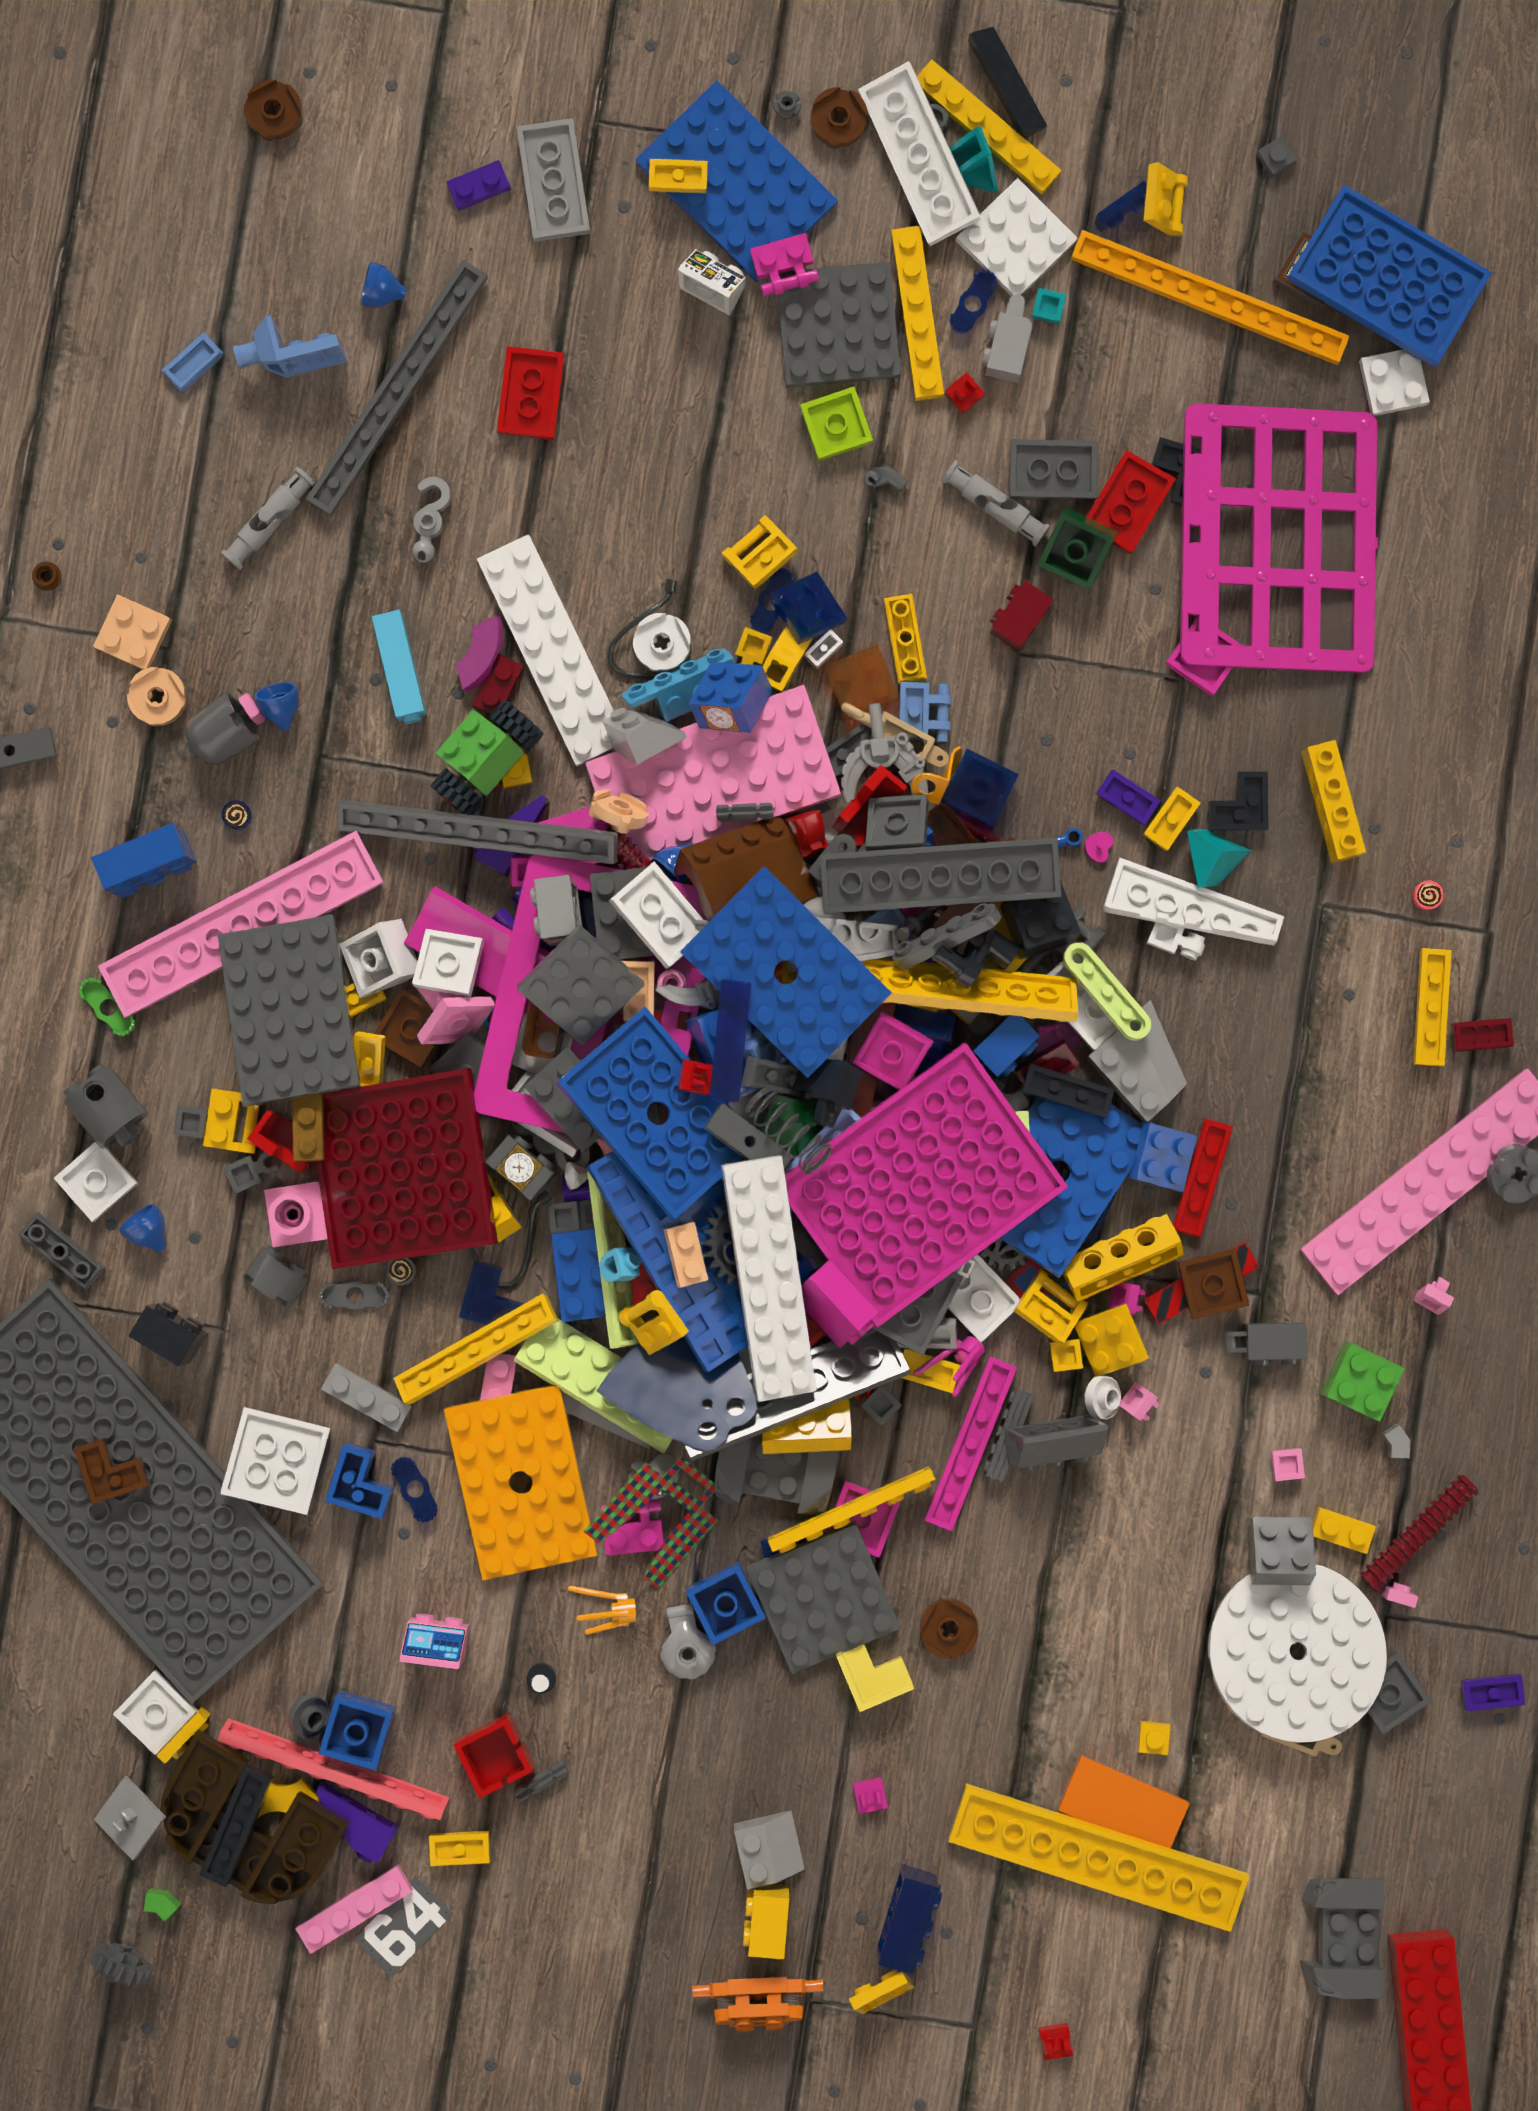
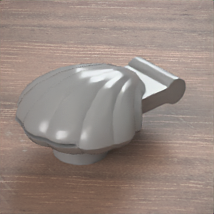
M692 1603L667 1608L671 1634L661 1647V1660L666 1670L676 1677L696 1679L698 1676L705 1674L710 1666L713 1665L716 1645H712L708 1635L697 1628Z

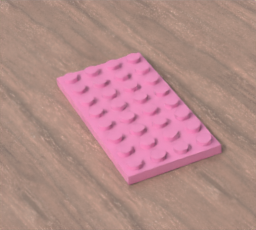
M805 685L770 696L751 733L699 728L698 724L695 723L680 729L685 732L687 738L638 765L617 751L585 762L595 792L611 790L610 795L619 797L620 792L626 793L639 799L647 806L646 813L649 812L646 825L639 829H630L625 837H630L632 839L631 843L637 844V850L643 851L644 858L648 857L650 863H652L651 859L654 855L664 848L683 846L689 843L695 844L762 820L759 817L757 820L734 821L730 819V821L720 822L716 818L717 805L728 804L729 807H732V804L756 803L758 806L760 803H772L774 807L773 817H782L842 796ZM619 864L620 870H624L623 864Z

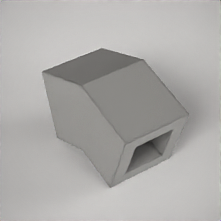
M1394 1424L1381 1433L1388 1443V1457L1410 1459V1439L1399 1424Z

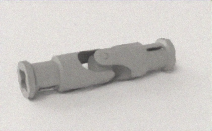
M956 460L941 480L945 484L948 482L961 491V496L994 517L1014 533L1020 532L1030 539L1035 547H1037L1050 528V525L1047 523L1044 525L1030 515L1031 511L1009 498L977 474L972 475L959 466V462ZM986 496H989V497H991L992 499H991L990 501H988V499H987Z
M299 467L294 469L295 474L287 483L280 485L267 500L266 504L237 533L238 538L230 547L220 552L239 570L243 568L242 563L253 551L257 552L279 527L281 521L300 504L299 499L305 492L316 484ZM260 520L263 521L267 528L256 531L258 522Z

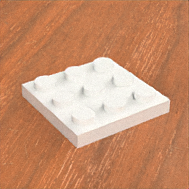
M1018 178L980 214L981 220L966 227L956 237V242L1011 297L1012 294L1022 296L1078 240Z
M244 1407L220 1494L307 1515L330 1428Z

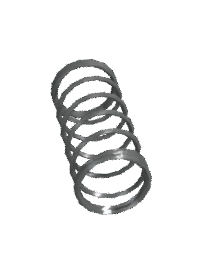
M772 1087L762 1089L747 1104L744 1111L747 1118L754 1117V1124L756 1126L766 1125L765 1135L767 1137L777 1136V1147H788V1158H799L798 1167L805 1174L814 1172L828 1159L832 1152V1145L829 1143L820 1145L808 1156L803 1166H801L804 1154L817 1145L821 1135L812 1139L801 1154L791 1156L789 1153L792 1145L807 1133L810 1124L802 1127L790 1143L783 1146L779 1145L778 1140L781 1133L789 1129L797 1121L799 1113L791 1116L779 1132L769 1135L767 1132L769 1124L786 1110L788 1103H783L779 1106L767 1122L758 1124L756 1122L758 1114L772 1103L777 1096V1092ZM770 1092L761 1105L749 1113L754 1104L762 1096ZM827 1149L818 1161L809 1166L819 1153Z

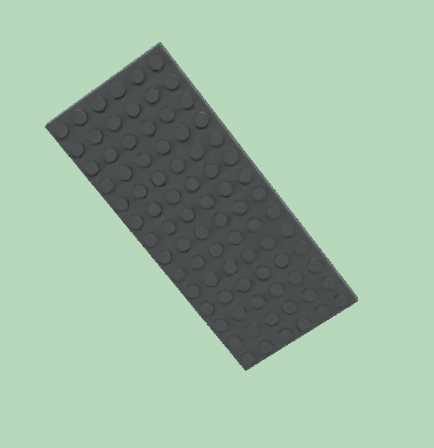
M49 1279L0 1323V1491L192 1705L325 1582L252 1501L220 1494L226 1472L52 1279ZM105 1438L113 1466L142 1457L150 1482L149 1486L91 1504L74 1448Z

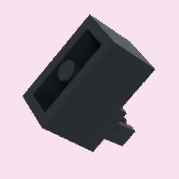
M826 1059L808 1078L799 1070L792 1089L803 1094V1100L817 1104L814 1122L823 1127L833 1128L841 1110H851L863 1071L843 1060Z

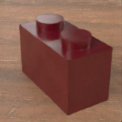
M1026 580L1021 587L1017 584L1013 587L1006 598L1010 601L1004 610L999 608L990 620V623L993 624L990 633L1017 652L1022 648L1054 601Z

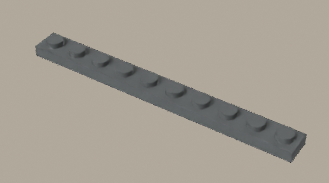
M465 260L461 261L306 497L307 502L332 517L488 279L487 274Z
M343 799L337 802L339 831H357V833L607 864L617 862V832Z

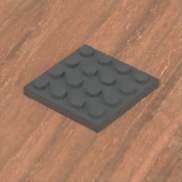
M890 262L804 269L805 272L816 269L819 281L809 283V287L800 289V287L785 290L784 294L778 295L786 388L901 377ZM792 270L780 273L779 277L783 279L796 274Z
M855 1521L824 1533L814 1540L798 1544L787 1552H779L746 1566L792 1674L832 1658L841 1651L844 1653L901 1629Z

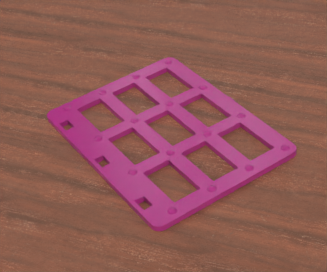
M1199 403L1192 404L1185 410L1180 657L1186 665L1364 673L1372 668L1374 664L1375 556L1376 549H1378V537H1376L1377 420L1374 415L1368 412ZM1222 427L1254 429L1253 488L1221 487ZM1272 430L1304 432L1303 491L1272 489ZM1323 433L1355 434L1354 493L1322 492ZM1192 438H1200V454H1191ZM1220 506L1252 507V567L1219 566ZM1271 508L1303 510L1302 569L1270 568ZM1322 511L1354 512L1353 572L1321 570ZM1190 526L1199 527V542L1190 543ZM1219 584L1251 586L1250 646L1218 645ZM1270 587L1302 588L1301 648L1269 647ZM1321 589L1353 590L1352 650L1320 649ZM1189 615L1198 616L1197 631L1188 632Z

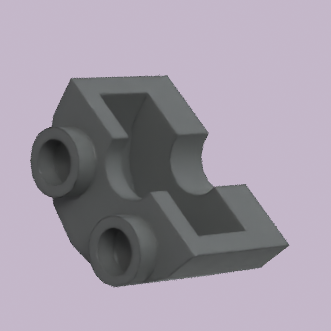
M269 1245L267 1248L262 1247L242 1277L252 1282L251 1285L273 1301L276 1299L285 1307L291 1308L310 1281L305 1276L307 1271L294 1262L290 1265L285 1264L280 1260L282 1254Z

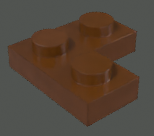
M105 1438L74 1448L91 1504L150 1485L142 1457L113 1466Z

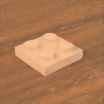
M117 594L93 647L144 670L151 667L172 619Z

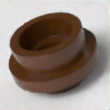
M41 562L35 566L32 572L33 583L43 591L54 590L59 586L62 579L60 569L52 562ZM47 572L52 573L50 581L43 580V576Z

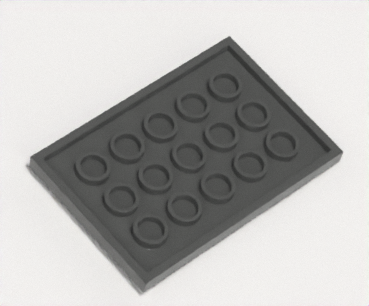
M332 914L219 934L218 941L242 1105L248 1107L361 1087L335 916Z

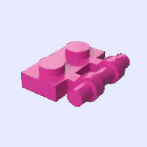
M806 233L750 249L758 280L769 277L771 281L761 285L763 296L771 294L778 296L784 294L785 290L800 287V289L809 287V283L819 281L816 269L808 272L804 270L805 266L812 265L814 262ZM791 270L795 271L796 275L783 279L779 277L780 273Z
M650 1500L636 1513H640L641 1521L627 1522L604 1539L606 1555L657 1551L664 1543L662 1519L650 1520V1512L661 1511L660 1500ZM601 1505V1511L605 1508L606 1505Z

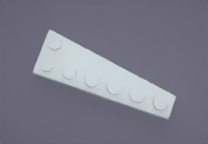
M1119 858L1102 911L1272 946L1278 940L1284 919L1282 915L1206 888H1198L1195 884Z

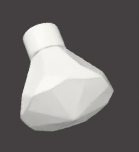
M573 1162L566 1163L565 1180L570 1190L577 1189L588 1179L587 1168Z

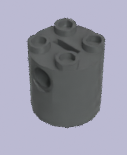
M100 1064L88 1073L90 1078L81 1085L79 1082H76L64 1091V1094L67 1096L64 1104L101 1149L107 1148L117 1141L124 1147L141 1134L137 1126L144 1120L148 1112L112 1067L105 1068L103 1064ZM94 1093H104L100 1100H90Z

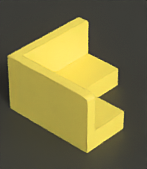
M865 1644L844 1653L841 1651L836 1654L860 1712L914 1689L913 1682L901 1656L874 1667Z

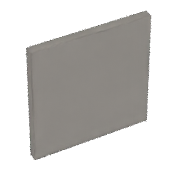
M125 1776L94 1820L133 1861L138 1857L166 1816L128 1776Z

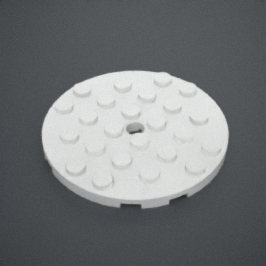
M1317 1564L1316 1576L1311 1585H1251V1574L1245 1576L1228 1591L1219 1604L1208 1639V1658H1210L1213 1680L1224 1702L1249 1727L1261 1734L1281 1741H1320L1338 1735L1352 1727L1367 1713L1380 1692L1386 1671L1387 1652L1385 1636L1373 1606L1365 1595L1347 1578ZM1294 1643L1304 1646L1305 1654L1301 1660H1295L1290 1655V1647Z

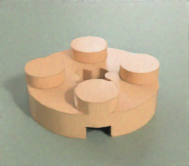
M149 667L137 673L130 683L129 694H127L129 708L138 719L151 726H163L174 722L187 707L188 701L185 685L170 670ZM155 689L158 692L164 691L163 701L159 704L156 701L152 703L150 701L153 697L152 691Z
M599 790L594 793L589 810V815L592 818L612 824V828L615 831L625 834L630 829H639L646 825L649 812L646 813L647 806L639 799L620 792L619 797L611 796V790Z

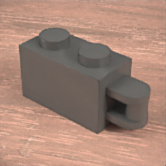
M1243 1323V1331L1225 1332V1352L1244 1353V1359L1252 1360V1365H1270V1360H1281V1365H1299V1359H1307L1306 1323ZM1237 1336H1243V1347H1237Z

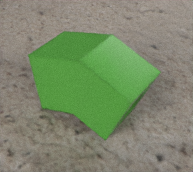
M150 1888L146 1892L144 1911L157 1913L165 1922L181 1903L167 1890Z

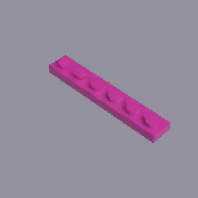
M989 1356L925 1515V1521L949 1531L953 1530L1017 1369L1016 1366Z

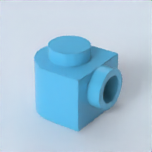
M633 1247L614 1248L602 1256L600 1272L602 1277L608 1282L630 1281L640 1276L638 1267L641 1265V1261L634 1252Z

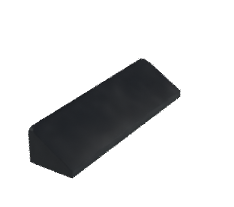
M994 26L970 33L968 42L1017 132L1023 138H1027L1046 128L1047 124Z

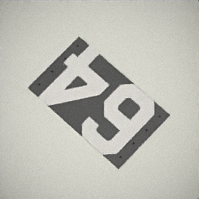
M417 1876L409 1882L413 1888L410 1894L383 1909L354 1938L390 1977L453 1914Z

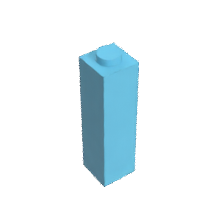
M400 609L372 616L395 716L399 722L404 721V724L417 723L421 721L422 716L427 715L404 616Z

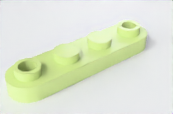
M1084 943L1070 945L1063 955V963L1067 970L1127 1039L1132 1041L1143 1039L1151 1030V1020L1146 1012L1088 945ZM1074 955H1079L1082 958L1081 964H1076L1073 961ZM1131 1022L1138 1023V1031H1133L1130 1028Z

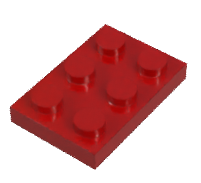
M507 346L497 434L555 441L565 360L563 352Z
M1126 450L1086 517L1118 531L1119 533L1113 545L1131 555L1176 478Z

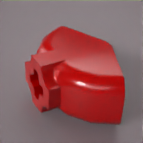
M808 810L784 820L793 833L804 860L809 861L819 857L828 846L820 810Z

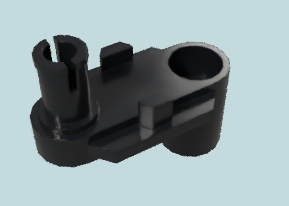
M991 928L969 939L963 955L957 951L953 952L946 945L942 944L935 952L932 960L953 972L954 981L967 989L978 977L985 959L1005 970L1016 957L1020 946Z

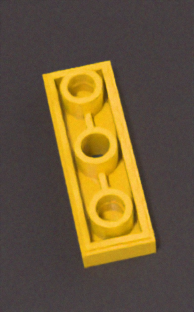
M906 594L884 598L898 685L901 682L927 680L913 595ZM908 635L911 640L905 643L901 641L900 637Z

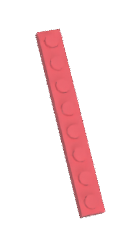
M229 1718L222 1727L218 1737V1741L225 1743L229 1748L243 1749L253 1753L257 1758L271 1759L279 1762L285 1768L298 1769L307 1772L313 1778L335 1782L341 1788L363 1792L369 1798L391 1802L393 1806L399 1809L416 1811L427 1819L435 1818L441 1820L449 1797L375 1770L320 1755L319 1750Z

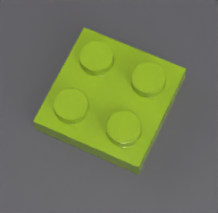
M855 386L800 404V410L818 462L873 443V438Z

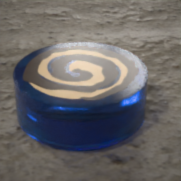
M233 800L223 807L222 820L229 828L242 830L251 823L252 811L244 802Z

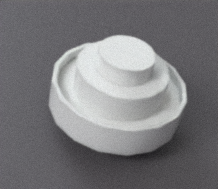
M1094 1377L1089 1382L1085 1392V1404L1088 1413L1097 1419L1107 1420L1112 1418L1120 1407V1387L1112 1377Z

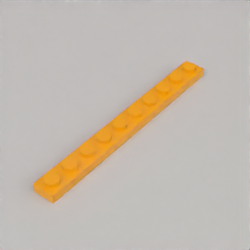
M1082 230L1071 256V260L1335 365L1339 364L1350 335Z

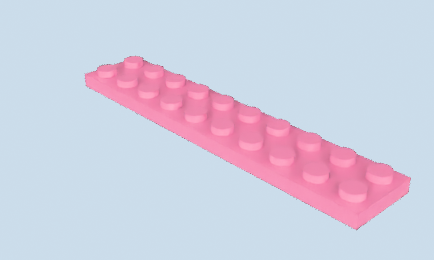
M354 831L99 965L98 968L124 1018H128L130 1015H134L222 969L218 941L219 934L320 917L384 884V881L357 831Z
M1528 1068L1521 1071L1299 1249L1336 1295L1341 1294L1487 1177L1489 1164L1493 1165L1494 1160L1497 1158L1495 1155L1500 1149L1511 1144L1526 1145L1538 1136V1080Z

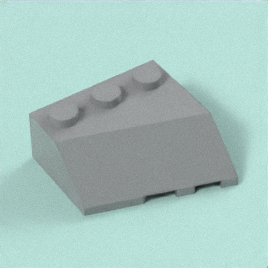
M1151 1000L1141 1007L1151 1020V1030L1143 1039L1138 1041L1129 1040L1117 1030L1097 1049L1085 1057L1142 1122H1148L1187 1085ZM1131 1022L1130 1028L1133 1031H1138L1139 1025L1136 1022Z

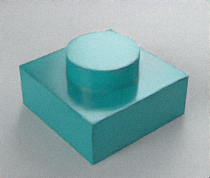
M1038 288L1031 319L1059 325L1066 294Z

